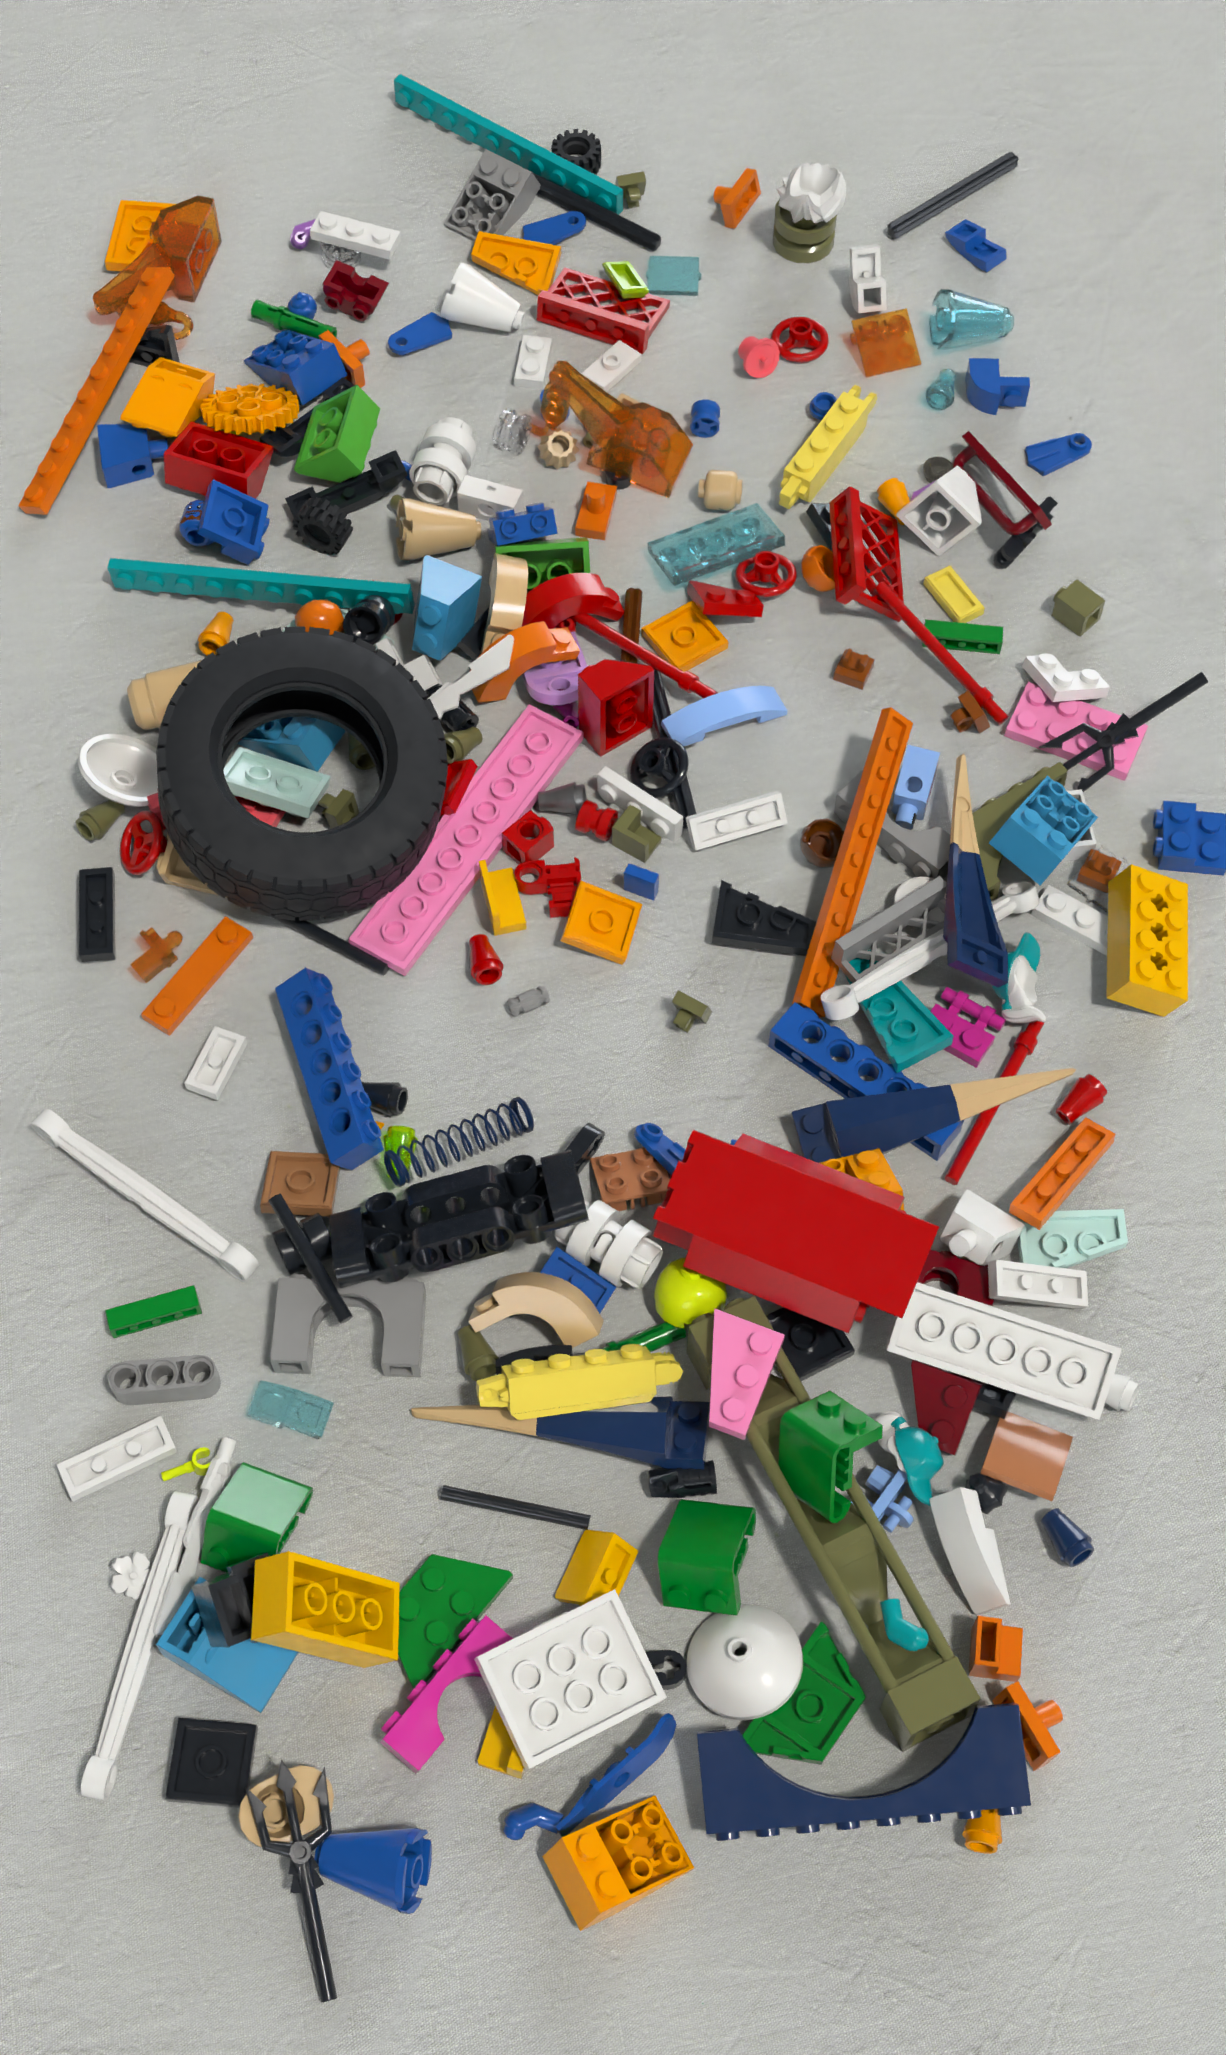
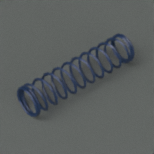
M516 1097L511 1099L509 1106L503 1103L499 1104L497 1111L489 1108L484 1116L478 1113L475 1114L472 1122L462 1119L460 1127L450 1124L447 1132L438 1129L435 1138L426 1134L422 1143L414 1139L411 1141L410 1149L400 1145L397 1154L392 1150H388L384 1153V1163L388 1175L398 1187L404 1186L405 1183H410L407 1168L400 1159V1149L404 1148L410 1154L417 1176L419 1178L423 1177L422 1168L413 1153L414 1143L422 1147L426 1164L429 1170L435 1173L434 1161L425 1147V1140L428 1137L434 1141L439 1160L447 1168L448 1160L446 1154L438 1142V1133L440 1132L447 1136L452 1156L457 1162H460V1152L450 1136V1129L452 1127H455L460 1132L462 1145L467 1155L473 1157L471 1143L463 1132L464 1122H468L472 1126L475 1141L479 1149L485 1152L486 1145L484 1139L475 1126L476 1117H481L484 1120L489 1140L494 1146H498L497 1135L487 1120L488 1112H493L497 1116V1123L503 1138L506 1141H510L509 1129L499 1114L500 1108L503 1106L509 1110L511 1124L516 1134L522 1136L523 1131L530 1133L534 1129V1119L529 1106L524 1099ZM517 1102L525 1113L528 1127L521 1118ZM514 1119H515L516 1122H517V1125H518V1127H519V1131H518V1129H517V1127H516V1125H515ZM501 1123L505 1128L506 1134L504 1133ZM390 1158L392 1159V1161H393V1163H394V1165H395V1167H396V1169H397L399 1178L397 1177V1175H396V1173H395V1171H394V1169H393V1166H392V1163H391Z

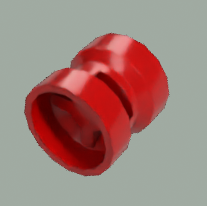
M586 800L578 813L575 829L585 834L592 830V833L598 839L608 841L612 835V827L617 822L618 811L609 807L599 809L597 803Z

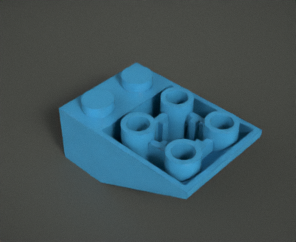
M287 717L262 724L244 736L238 744L252 751L318 772L346 731L339 726L317 718Z
M1046 776L1009 817L989 844L1041 886L1098 817L1091 812L1086 804L1079 802L1069 794L1062 784Z
M199 1577L195 1585L207 1580ZM192 1589L156 1644L164 1657L260 1713L264 1710L299 1653L261 1642L251 1643L250 1639L230 1647H211Z

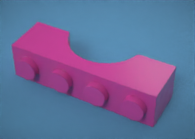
M486 1615L479 1623L474 1619L468 1623L458 1635L463 1641L454 1654L447 1649L433 1665V1668L438 1672L429 1684L421 1680L407 1697L412 1702L410 1707L403 1715L395 1711L381 1728L386 1735L380 1743L415 1774L445 1740L437 1719L438 1703L445 1688L461 1678H483L474 1659L513 1639Z

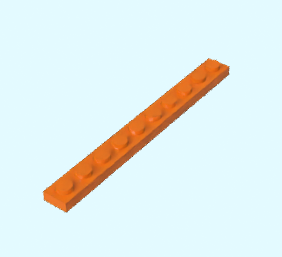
M147 267L142 273L141 279L133 294L129 297L123 313L116 321L109 339L103 345L102 352L96 363L92 366L90 374L83 387L79 390L69 413L65 416L61 428L52 440L48 452L39 464L34 478L24 492V496L18 506L26 514H48L175 276L169 267Z
M892 707L881 710L792 1004L796 1002L803 1008L812 1009L819 1018L825 1017L820 997L823 992L834 987L839 967L831 959L835 941L851 931L913 722Z

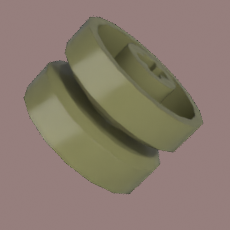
M778 200L775 205L773 246L777 253L786 260L807 264L820 261L828 256L834 247L837 215L828 222L823 220L814 223L812 220L802 218L794 223L791 212L778 206Z

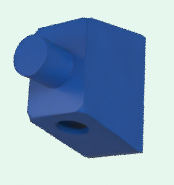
M131 424L97 425L101 464L107 489L150 478L154 475L153 459L164 458V452L169 448L167 438L150 441L147 428H136Z

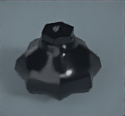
M976 1473L966 1480L965 1488L977 1491L983 1513L988 1515L993 1509L1002 1506L1003 1497L1007 1493L1008 1488L1001 1481L981 1473Z

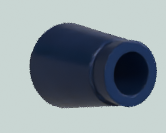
M1059 1508L1049 1511L1041 1519V1523L1045 1527L1060 1560L1067 1562L1070 1567L1083 1563L1094 1552V1547L1091 1544L1092 1538L1062 1513Z

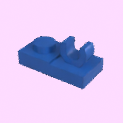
M558 1247L553 1250L539 1272L562 1278L576 1286L592 1301L599 1314L616 1289L615 1285Z

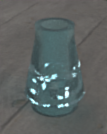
M941 370L939 376L927 388L925 396L928 405L932 409L945 410L953 404L956 374L953 370Z

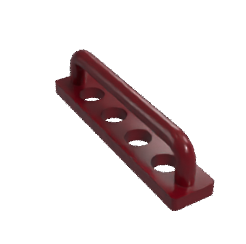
M970 431L966 432L962 438L968 446L954 458L952 469L959 466L975 482L978 502L1009 535L1023 534L1037 522L1044 530L1049 528L1052 523L1040 506ZM975 455L1027 510L1028 515L1019 522H1012L964 469V465Z

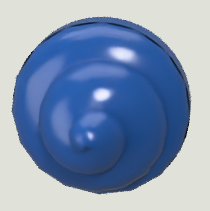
M298 292L289 300L288 309L292 313L313 319L317 311V304L309 294Z

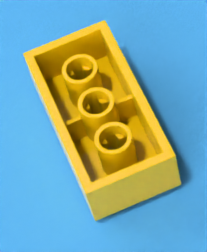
M1132 864L1108 882L1107 999L1165 1017L1188 1001L1187 883Z
M290 1551L255 1560L251 1640L362 1668L397 1661L400 1583Z

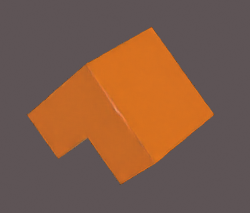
M977 1616L971 1628L968 1676L1017 1682L1021 1676L1023 1628L1003 1626L1001 1618Z

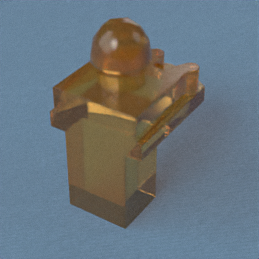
M152 927L146 932L143 929L139 932L151 948L130 965L145 983H148L166 967L170 968L178 960L172 949L182 943L183 936L179 931L167 933L168 936L164 939Z

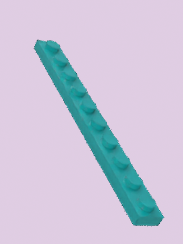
M399 74L394 79L395 102L618 215L623 211L622 188L402 74Z
M110 558L107 566L115 588L125 590L137 589L152 592L180 593L182 595L193 594L214 598L227 597L305 605L312 600H329L337 604L339 608L350 609L365 596L379 595L390 602L395 614H413L415 607L411 584Z

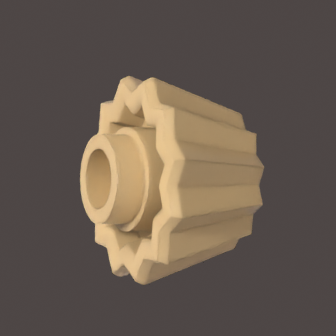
M560 427L556 430L549 429L547 435L541 436V443L537 446L541 451L539 458L545 460L546 466H554L557 470L562 466L568 468L570 462L576 461L575 454L579 451L576 446L577 439L572 437L570 431H563Z

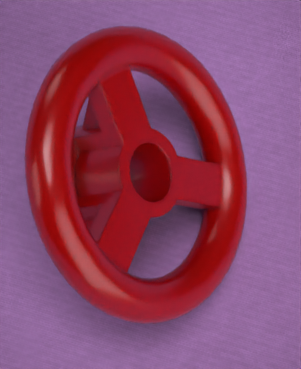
M807 317L785 319L775 326L771 334V339L778 345L779 355L792 362L803 363L813 361L826 351L829 344V337L825 328L819 322ZM789 328V338L781 344L780 335L785 329ZM812 329L817 332L820 341L812 336ZM795 347L813 349V351L803 354L790 352Z
M762 551L751 554L741 560L736 568L735 577L743 590L752 591L759 597H774L787 592L794 585L797 572L794 564L785 556L771 551ZM754 563V568L745 573L747 567ZM779 564L787 571L788 576L786 580H783L778 574ZM751 582H769L775 587H758L751 584Z
M145 810L137 813L131 818L124 830L120 845V857L126 871L133 875H141L147 872L158 860L160 853L166 850L167 840L163 835L162 823L154 812ZM148 820L152 825L153 832H145L140 824ZM132 837H134V851L131 857L130 845Z

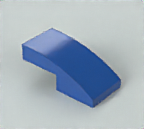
M967 219L945 232V237L952 246L968 261L985 272H988L1007 259L1006 249L987 240L986 229Z

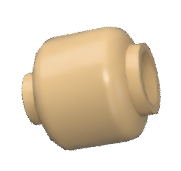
M710 470L706 475V480L700 479L698 498H704V505L707 509L731 511L736 504L741 503L743 480L738 479V475L734 471Z

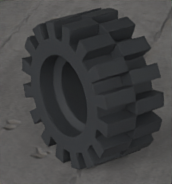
M573 129V133L566 130L564 131V136L558 134L557 140L554 139L552 141V153L595 175L601 169V144L599 138L595 139V134L591 133L588 135L587 130H583L582 133H578V129ZM580 154V155H582V156L575 157V156H570V155Z
M316 497L315 500L309 498L308 501H305L293 519L292 523L294 524L292 527L293 530L297 531L296 535L298 538H304L302 542L305 545L309 543L314 551L318 548L322 554H325L327 551L329 555L340 552L352 534L353 527L350 526L352 522L350 519H345L347 514L344 511L340 513L338 511L340 507L336 504L332 507L330 501L325 500L323 503L321 498Z

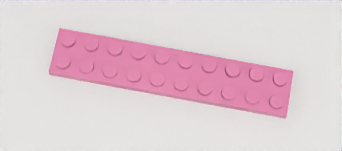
M529 704L473 776L456 813L444 814L440 819L434 837L419 864L406 877L405 881L391 893L388 891L385 897L376 902L349 937V944L383 961L392 970L406 976L480 878L479 861L486 860L487 867L503 847L502 832L531 810L538 800V793L546 790L582 742L583 731Z

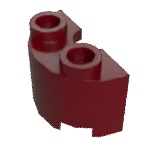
M336 260L323 282V291L326 295L324 301L333 310H340L347 315L353 316L358 321H365L374 312L389 282L370 275L369 278L361 277L357 274L354 267Z

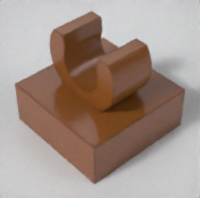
M850 648L845 649L834 672L833 680L863 690L874 667L875 659L870 658L867 654L862 655L853 652Z
M968 690L958 696L962 708L950 715L960 733L964 732L972 724L979 734L988 729L990 724L986 714Z
M1091 849L1079 872L1077 881L1108 893V882L1117 875L1122 861L1100 853L1098 850Z

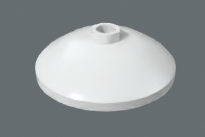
M103 734L89 739L81 748L78 757L80 772L88 784L103 797L126 806L144 807L149 804L146 797L158 792L157 749L150 744L126 735Z
M741 1605L738 1615L721 1613L712 1615L696 1631L687 1653L688 1678L699 1700L714 1713L734 1720L757 1719L779 1709L795 1692L803 1671L802 1648L792 1626L776 1612L756 1605ZM739 1647L747 1648L746 1653L742 1656L734 1655L735 1650Z

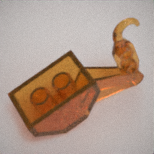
M197 195L161 210L156 222H152L150 227V238L154 243L109 283L94 293L93 302L96 312L100 315H109L117 312L118 316H121L129 297L133 294L142 273L147 267H169L175 276L167 291L172 290L178 300L195 303L222 243L214 198ZM162 301L149 323L156 326L166 322L183 324V330L174 333L175 340L184 339L189 336L194 327L192 318L188 314L174 310Z
M556 361L549 374L550 381L547 382L544 388L540 410L546 423L545 427L534 425L529 421V415L525 414L523 422L525 426L527 425L526 428H531L529 431L536 436L547 435L549 429L556 430L565 421L570 406L594 439L588 454L587 465L604 472L615 473L618 478L621 476L629 477L630 483L670 498L693 447V443L671 413L644 402L625 406L582 375L568 362Z

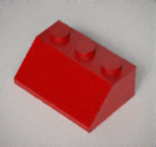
M191 421L164 452L165 484L206 496L208 485L214 479L256 499L261 493L273 454V446L232 433H224L222 430L215 431L212 427Z
M604 659L595 665L592 664L585 667L578 674L579 730L583 731V737L600 757L653 727L654 669L650 665Z

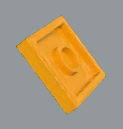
M693 600L641 628V635L662 659L684 672L728 649V640L709 618L701 613Z
M580 881L560 941L623 965L627 958L642 904Z

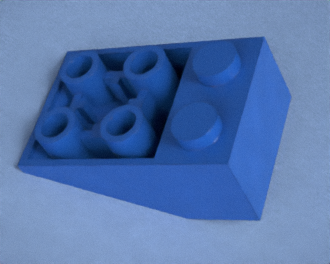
M290 330L276 334L275 340L267 345L255 348L252 351V355L244 360L245 364L270 386L276 385V389L285 387V391L291 390L293 395H297L299 405L306 404L341 378L348 375L334 343Z

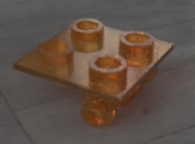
M907 308L851 321L854 333L850 334L852 345H858L866 377L922 364Z

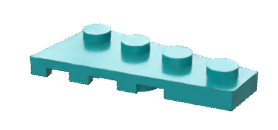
M855 958L849 963L860 974L869 968L870 960ZM845 975L847 981H848L849 984L851 985L852 982H851L850 979ZM901 980L859 1002L896 1073L952 1045L953 1035Z

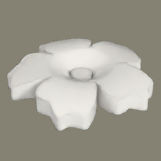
M136 1551L132 1559L128 1556L115 1558L112 1568L119 1574L111 1577L112 1583L110 1588L114 1590V1593L119 1594L125 1591V1596L131 1597L133 1600L142 1597L151 1569H147L150 1566V1561L147 1559L146 1554Z

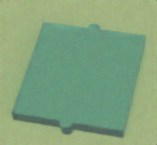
M650 256L649 271L646 272V278L649 279L648 293L652 295L698 296V281L701 280L702 275L699 272V257Z

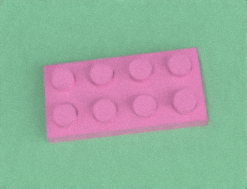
M1028 682L1009 721L1004 736L1070 760L1097 741L1085 732H1082L1065 741L1062 748H1039V746L1082 723L1104 731L1111 722L1116 724L1121 715L1080 700L1052 702L1038 685ZM1143 724L1136 729L1139 737L1125 739V744L1114 747V769L1107 775L1126 780L1148 725ZM1102 749L1078 764L1097 771L1106 765Z

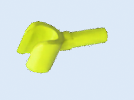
M205 1447L199 1448L193 1453L191 1461L161 1472L163 1481L191 1472L205 1476L210 1463L200 1465L197 1461L208 1457L210 1450Z

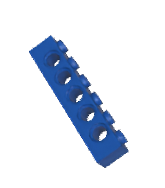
M305 967L277 986L275 991L330 1163L354 1170L384 1151L380 1139L381 1131L374 1121L370 1109L371 1101L364 1091L360 1079L361 1071L354 1061L350 1049L352 1044L341 1022L342 1013L335 1004L331 992L333 990L332 984L324 974Z
M796 1002L792 1004L770 1030L768 1047L845 1099L928 1088L921 1083L913 1082L904 1076L902 1071L896 1073L892 1064H887L876 1057L870 1048L865 1045H858L849 1039L843 1030L836 1026L828 1025L819 1019V1016L812 1009L803 1008ZM813 1038L816 1039L818 1042L808 1043L804 1039ZM833 1057H842V1058H844L846 1061H845V1062H836V1061H834L832 1058H833ZM864 1075L870 1076L874 1081H864L860 1077ZM964 1120L915 1140L911 1144L938 1161L961 1132Z

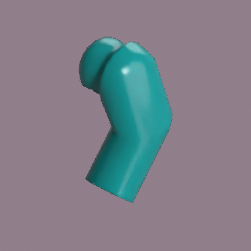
M888 1599L880 1602L888 1639L908 1651L924 1649L929 1641L928 1633L925 1629L903 1619L900 1600Z

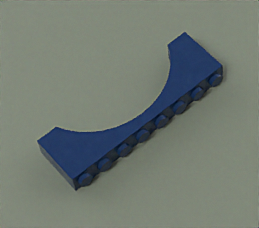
M1017 1703L975 1706L970 1722L953 1750L937 1766L917 1780L900 1788L866 1796H843L823 1793L789 1780L771 1768L754 1752L738 1728L698 1731L697 1733L706 1834H715L717 1841L739 1839L740 1831L751 1830L756 1831V1837L780 1835L779 1828L796 1827V1833L798 1834L814 1833L820 1831V1824L836 1823V1830H850L861 1828L860 1821L875 1819L877 1826H894L901 1824L900 1817L916 1816L917 1823L941 1821V1814L954 1812H957V1819H974L982 1817L981 1810L997 1809L999 1816L1022 1814V1806H1031L1019 1704Z

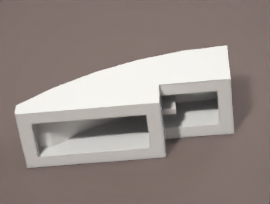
M959 1487L930 1498L935 1524L944 1551L959 1586L974 1614L981 1615L1010 1605L994 1530L985 1528L977 1491Z

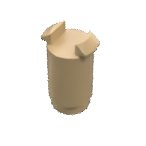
M200 661L150 672L145 677L130 682L127 687V693L138 727L143 730L157 727L160 729L170 699L179 684L181 685L182 680L194 667L197 668V664Z

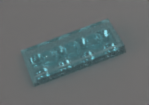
M755 503L653 540L647 544L649 554L671 583L676 586L730 565L743 562L755 557L759 552L772 551L785 546V535L760 505Z

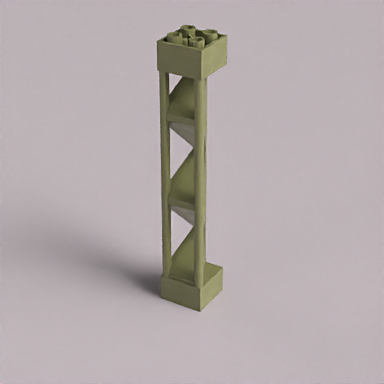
M755 1296L746 1300L737 1298L729 1302L724 1307V1310H722L774 1331ZM710 1313L697 1317L692 1321L691 1326H688L686 1350L706 1390L711 1387L714 1315ZM781 1347L775 1364L783 1379L770 1374L746 1436L884 1688L886 1695L879 1710L901 1751L904 1752L969 1718L981 1698L958 1657L952 1652L854 1475L852 1474V1488L846 1490L853 1504L851 1503L845 1517L837 1523H831L800 1499L797 1501L778 1466L780 1421L785 1412L811 1400ZM887 1565L922 1628L928 1633L929 1641L924 1649L917 1651L905 1650L890 1641L886 1635L880 1602L888 1600Z

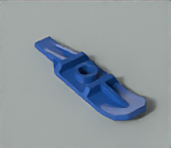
M667 1713L662 1716L652 1733L635 1749L630 1746L626 1748L627 1757L622 1761L613 1763L599 1782L595 1778L589 1782V1787L568 1816L555 1826L561 1837L568 1835L590 1814L604 1808L663 1754L675 1733L677 1724L673 1715Z

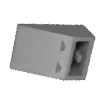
M485 149L447 216L444 225L473 240H476L478 231L504 235L528 210L541 185L531 171Z

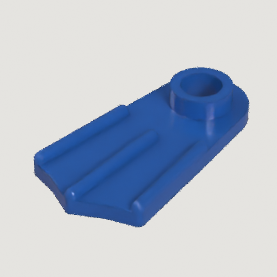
M570 211L523 226V239L556 245L582 231L586 226V218L581 212Z
M431 312L392 334L388 339L389 349L397 355H406L410 352L452 339L449 320Z
M1075 433L1026 446L1027 466L1042 476H1046L1088 455L1092 447L1091 440L1082 433Z
M645 1123L636 1127L634 1131L635 1138L672 1175L678 1161L682 1162L686 1149L665 1136L662 1129L656 1124Z

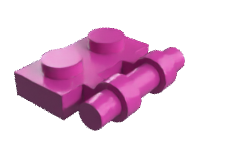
M946 987L941 995V999L950 1003L951 1006L947 1010L935 1004L931 1010V1013L953 1035L952 1045L943 1050L977 1068L995 1039V1036L985 1030L988 1026H991L1001 1031L1006 1023V1019L995 1014L996 1010L988 1005L983 1007L970 1000V995L961 990L956 992ZM961 1011L977 1018L978 1020L975 1025L959 1017Z

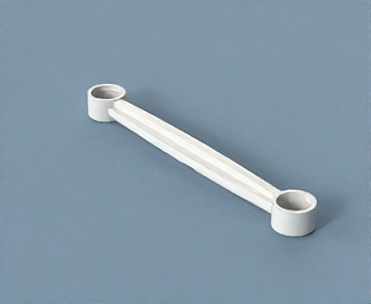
M1020 880L1008 884L1002 890L1003 896L992 901L997 922L1011 913H1024L1039 905L1036 886L1031 880ZM943 929L885 962L851 985H839L823 992L820 998L826 1017L830 1020H842L854 1015L859 1010V1002L931 964L933 960L941 955H946L947 942L943 938Z
M45 1108L30 1124L35 1133L53 1147L60 1146L129 1200L139 1204L144 1211L216 1258L221 1266L236 1279L246 1282L259 1267L258 1260L246 1248L236 1242L229 1243L146 1179L72 1131L68 1124L55 1112Z
M175 1491L169 1500L165 1515L166 1529L149 1573L124 1649L96 1752L88 1760L81 1782L82 1796L107 1801L113 1790L118 1770L117 1758L152 1658L151 1652L155 1639L158 1637V1635L153 1633V1629L172 1571H177L184 1545L182 1540L193 1510L199 1501V1497L196 1495Z

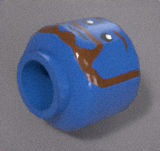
M195 500L186 505L179 524L181 535L194 546H206L214 542L197 534L205 500Z

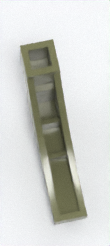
M1061 762L1050 768L1043 767L1033 778L1024 783L1018 782L1014 784L1006 794L997 799L994 797L987 800L980 809L972 813L980 858L991 901L998 898L1001 881L997 874L1004 855L991 846L989 842L1046 776L1065 786L1068 770Z

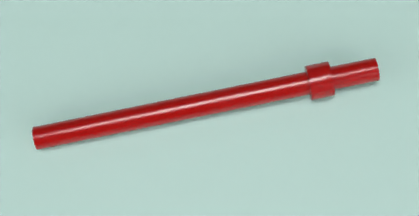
M884 581L880 582L874 589L877 594L967 691H970L979 706L984 708L998 725L1004 723L1009 716L993 700L994 695L986 687L982 688Z
M582 613L570 617L678 683V687L687 693L693 692L703 699L718 693L700 682L699 677L688 670L685 672L591 615Z
M1029 1022L1025 1031L1019 1033L1013 1044L1015 1050L999 1078L1017 1075L1026 1056L1033 1053L1038 1043L1036 1038L1045 1022ZM1000 1105L979 1114L945 1176V1180L952 1185L958 1184Z

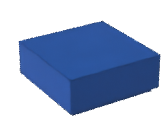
M628 863L624 871V890L654 901L659 891V874Z

